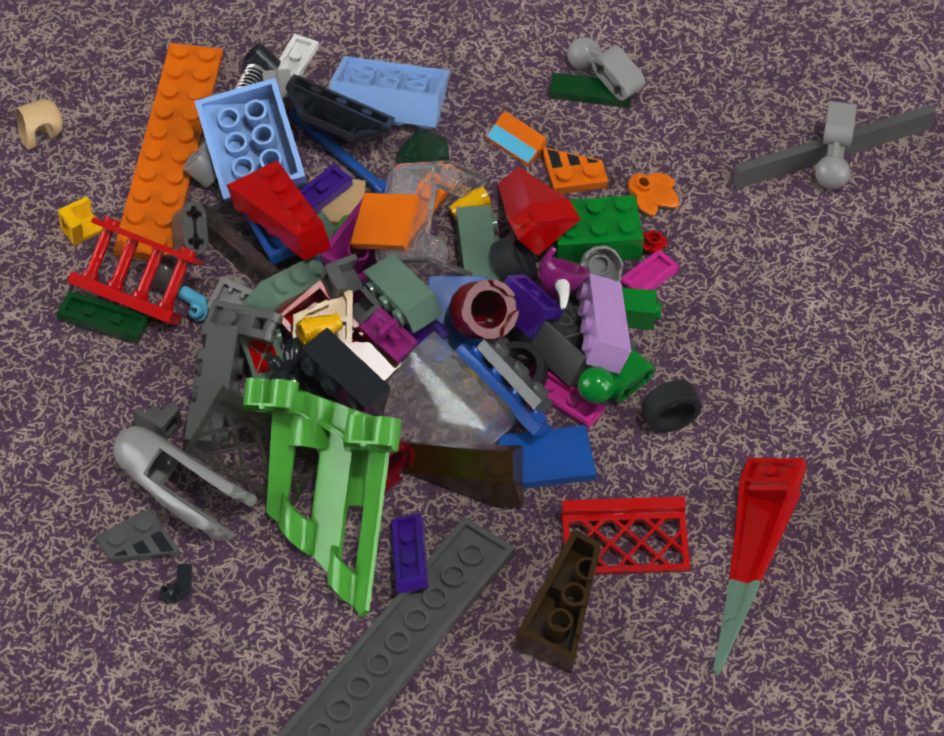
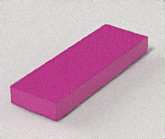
M535 363L528 368V376L531 379L536 372ZM550 371L548 372L547 383L544 387L549 392L547 396L553 401L551 407L579 425H586V429L589 430L606 411V406L602 403L592 404L584 400L579 394L578 388L568 386L560 377Z

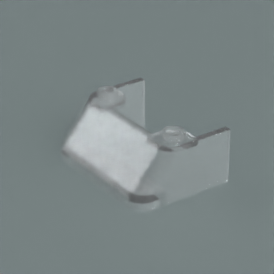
M449 161L402 163L394 167L388 174L385 194L417 195L420 202L407 250L376 249L375 257L377 262L393 253L426 285H429V276H472V272L447 263V245L439 237L431 235L430 231L437 188L464 198L486 181V176Z

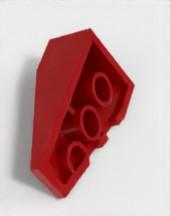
M519 166L498 183L510 226L517 239L537 256L581 220L570 200Z

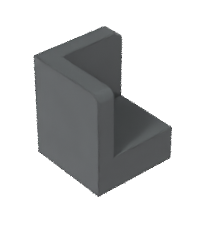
M356 254L324 266L319 277L331 300L343 295V292L353 290V294L357 293L363 287L354 269L358 261Z
M365 286L360 289L363 297L353 305L352 317L359 325L367 321L379 307L383 309V305Z
M171 402L163 411L156 406H152L146 413L139 408H136L133 412L135 426L145 427L167 440L182 425L180 408Z

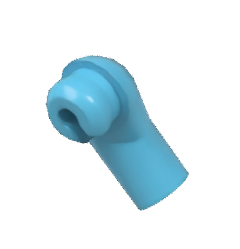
M184 286L178 296L190 304L189 316L196 322L204 320L208 315L207 298L190 287Z

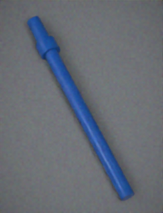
M295 108L288 112V117L358 177L366 180L373 193L396 194L392 191L391 185L383 179L379 180L324 132L313 131L308 125L302 123Z

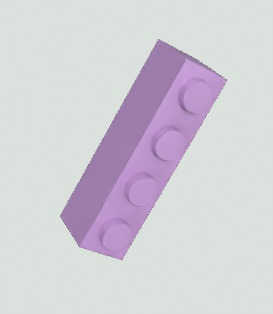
M590 273L576 292V299L579 300L578 316H581L580 333L583 334L584 340L582 350L585 351L586 364L601 366L608 371L619 374L631 353L621 282Z

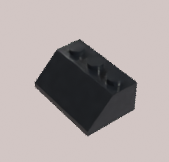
M328 328L324 329L301 348L298 362L301 369L308 376H313L328 395L334 396L342 405L372 416H382L384 414L391 386Z

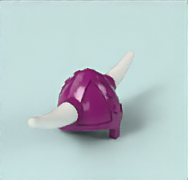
M551 246L538 267L539 285L550 297H559L560 308L565 309L569 294L579 288L590 274V270L580 264L552 257L556 252V248Z

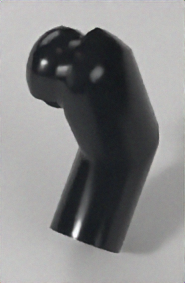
M189 564L178 565L176 582L161 586L159 596L165 603L176 604L191 592L192 566Z

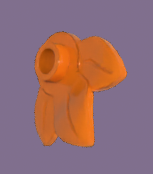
M655 172L650 175L636 173L630 177L628 181L629 194L636 196L638 208L646 215L654 217L658 207L669 209L679 207L678 196L672 189L676 182L669 175Z

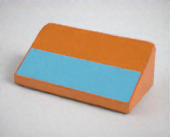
M506 111L500 115L486 135V140L526 166H530L542 155L543 148H546L545 136Z

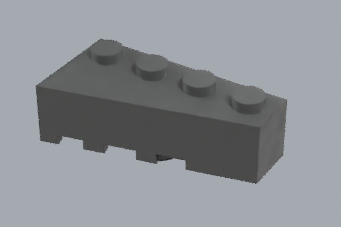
M202 324L203 348L198 349L197 376H194L192 386L193 402H190L184 436L185 451L190 456L222 459L224 448H229L231 430H228L229 423L234 424L236 406H233V400L239 399L241 384L237 379L238 375H244L245 358L240 357L238 327Z

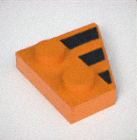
M543 148L542 156L553 190L564 194L608 188V178L602 160Z

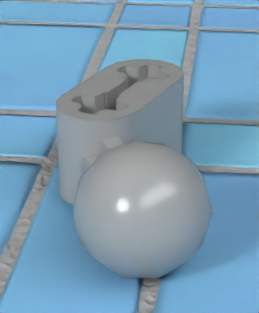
M589 37L578 38L569 46L568 60L570 64L580 71L593 69L617 99L623 101L645 86L644 75L619 46L614 45L605 52H601L598 43Z
M829 100L823 144H828L827 156L821 158L815 168L817 182L828 190H837L843 187L849 180L850 167L843 157L845 147L851 148L857 104Z

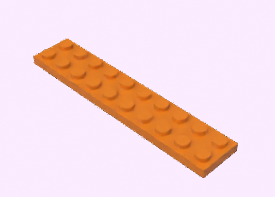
M177 43L169 44L120 228L174 249L172 216L186 204L192 176L183 167L188 158L198 149L204 134L195 101L213 96L223 59V49ZM121 234L117 235L113 249L114 256L121 257L128 237ZM139 242L133 259L149 260L153 247Z

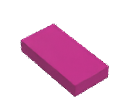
M658 250L622 276L620 282L623 288L654 290L677 273L679 265L662 251Z

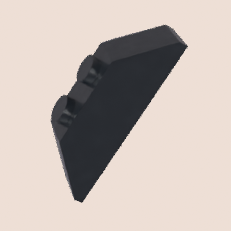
M293 74L286 85L287 93L301 122L308 125L313 131L324 132L333 136L341 143L354 145L388 133L395 120V117L296 74Z

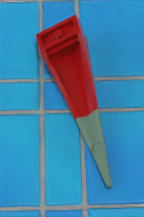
M748 458L739 481L731 569L723 621L713 667L717 676L720 675L801 495L799 489L807 468L804 458Z

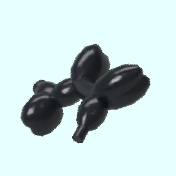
M295 337L287 340L283 351L284 362L280 357L273 356L272 352H268L264 356V360L268 361L267 364L273 371L269 380H291L290 375L293 373L302 382L301 390L315 395V384H319V382L313 376H308L304 373L298 363L301 348L303 347L299 338Z

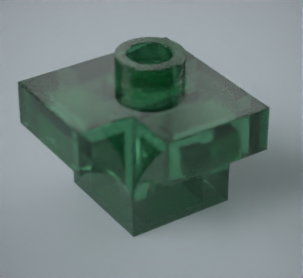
M419 128L405 141L404 145L396 153L399 175L417 180L423 173H428L430 169L438 172L450 159L447 139Z

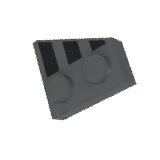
M150 508L95 536L96 542L111 564L127 563L130 560L148 561L151 560V557L170 555V558L180 556V550Z

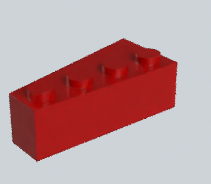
M278 160L227 184L236 211L240 214L245 213L254 224L263 226L269 235L281 239L283 245L305 261L331 248L322 220Z

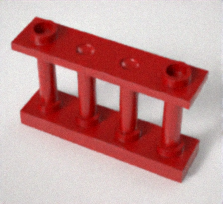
M104 216L103 221L92 217L91 223L101 226L103 229L87 269H83L82 274L71 271L67 282L169 324L179 326L183 315L173 312L175 309L173 303L189 263L203 266L204 261L195 258L197 252L180 246L179 251L122 229L119 227L121 222ZM116 232L128 237L112 279L108 280L107 284L98 281L99 275L97 273L112 235ZM141 242L153 247L138 288L133 290L131 295L123 291L124 285L122 284L138 243ZM166 252L179 259L162 301L159 300L156 305L148 302L150 296L147 294L163 254Z

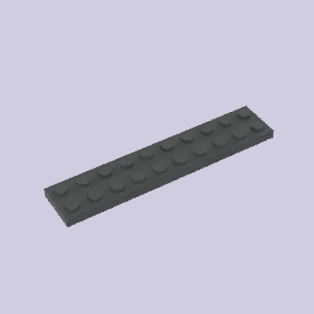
M464 517L428 558L429 587L398 594L277 736H363L513 557L515 547Z

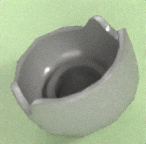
M606 245L593 246L583 254L580 265L587 267L590 273L617 282L622 280L623 261L616 250Z

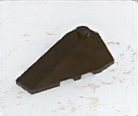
M407 442L414 448L415 458L412 467L408 464L406 465L404 473L491 506L523 507L522 445Z

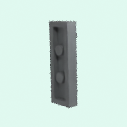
M483 339L476 347L534 410L547 411L552 406L553 401L547 396L548 390L538 381L534 382L528 376L529 370L525 365L517 360L514 361L508 355L510 350L504 343L499 340Z

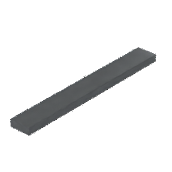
M928 105L854 128L851 148L845 147L844 156L930 130L933 127L936 110L932 105ZM823 138L736 164L732 183L736 189L817 165L821 158L827 156L828 144H823Z

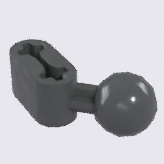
M188 202L172 216L173 247L177 251H179L180 246L197 252L195 258L205 252L208 247L207 218L205 209L201 204ZM163 254L152 282L153 286L160 290L167 289L179 259L178 257Z

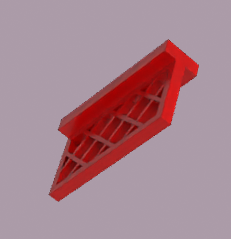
M685 496L562 500L560 516L563 544L565 545L570 536L569 525H582L590 531L587 536L592 537L594 535L606 546L599 552L598 566H596L594 575L690 572ZM678 521L679 532L673 538L660 529L665 522ZM634 523H644L651 530L640 539L629 528ZM604 524H613L620 530L611 541L598 531ZM654 533L667 542L659 553L646 544L647 540ZM624 534L637 544L628 554L615 545ZM673 547L682 555V564H670L662 556ZM640 548L653 557L647 565H639L631 558ZM609 549L622 558L617 566H608L601 560L602 556Z

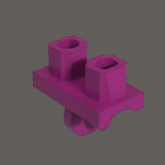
M381 307L359 326L360 331L396 364L403 360L418 345V341Z

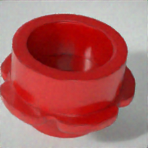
M651 230L643 233L642 251L647 255H652L658 250L663 251L664 247L667 246V238L662 236L661 232Z

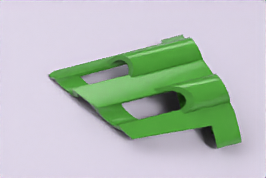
M246 378L242 409L272 414L266 513L279 523L278 526L282 533L297 548L315 558L328 573L327 581L333 590L344 601L353 606L359 616L364 617L370 609L390 453L398 452L402 420L392 417L372 416L299 389V382L284 379ZM297 447L315 448L319 454L311 520L299 513L289 502ZM353 505L363 507L355 571L341 560L348 507Z

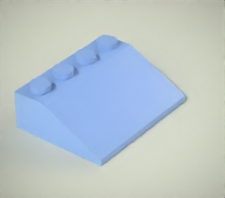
M344 56L330 80L329 89L395 117L392 125L413 124L419 129H431L432 127L436 128L440 119L450 70Z
M275 78L195 101L224 202L232 201L227 184L277 160L299 190L307 184Z

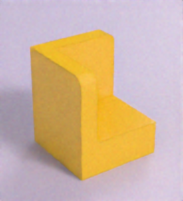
M84 197L58 210L60 228L74 246L100 234L103 227L91 223L92 217L95 218L92 213L91 201L88 197Z

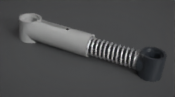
M257 43L243 59V64L246 65L245 71L235 89L262 82V71L277 70L281 60L262 43ZM204 136L198 149L188 158L183 169L201 185L208 187L217 179Z

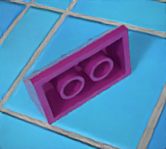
M361 199L330 239L331 248L320 253L318 257L323 266L331 262L356 254L358 261L354 269L362 285L365 286L368 281L363 271L393 253L395 255L398 250L357 249L352 247L350 242L362 203ZM361 291L353 294V299L357 302L363 297Z

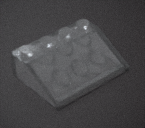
M435 331L411 350L387 382L391 389L384 414L387 417L402 420L401 431L411 442L493 444L517 423L511 407Z

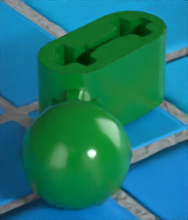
M631 349V353L619 374L608 371L601 366L590 367L581 373L577 382L578 392L584 400L592 404H601L609 398L620 404L653 377L656 368L636 350Z

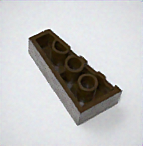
M573 529L522 622L514 643L515 647L569 674L572 672L576 659L601 542Z

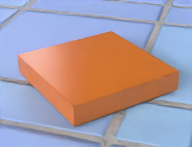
M364 193L350 242L352 247L357 249L406 251L420 202L419 197L412 194Z

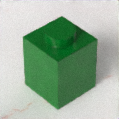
M622 287L628 328L653 330L655 319L660 320L662 309V302H656L657 290Z

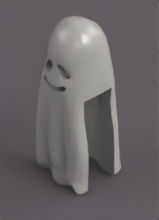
M131 426L120 432L114 442L113 454L116 462L121 469L131 476L137 485L150 492L161 505L189 526L204 530L212 539L230 540L235 533L164 485L179 462L228 496L238 499L250 507H253L257 501L256 495L231 483L167 439L145 427Z

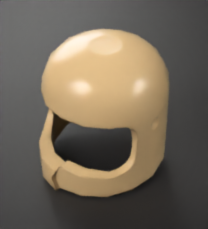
M49 99L37 100L15 108L18 132L24 146L28 150L36 146L35 132L46 131L49 137L53 138L62 130L63 120L61 112L57 105Z

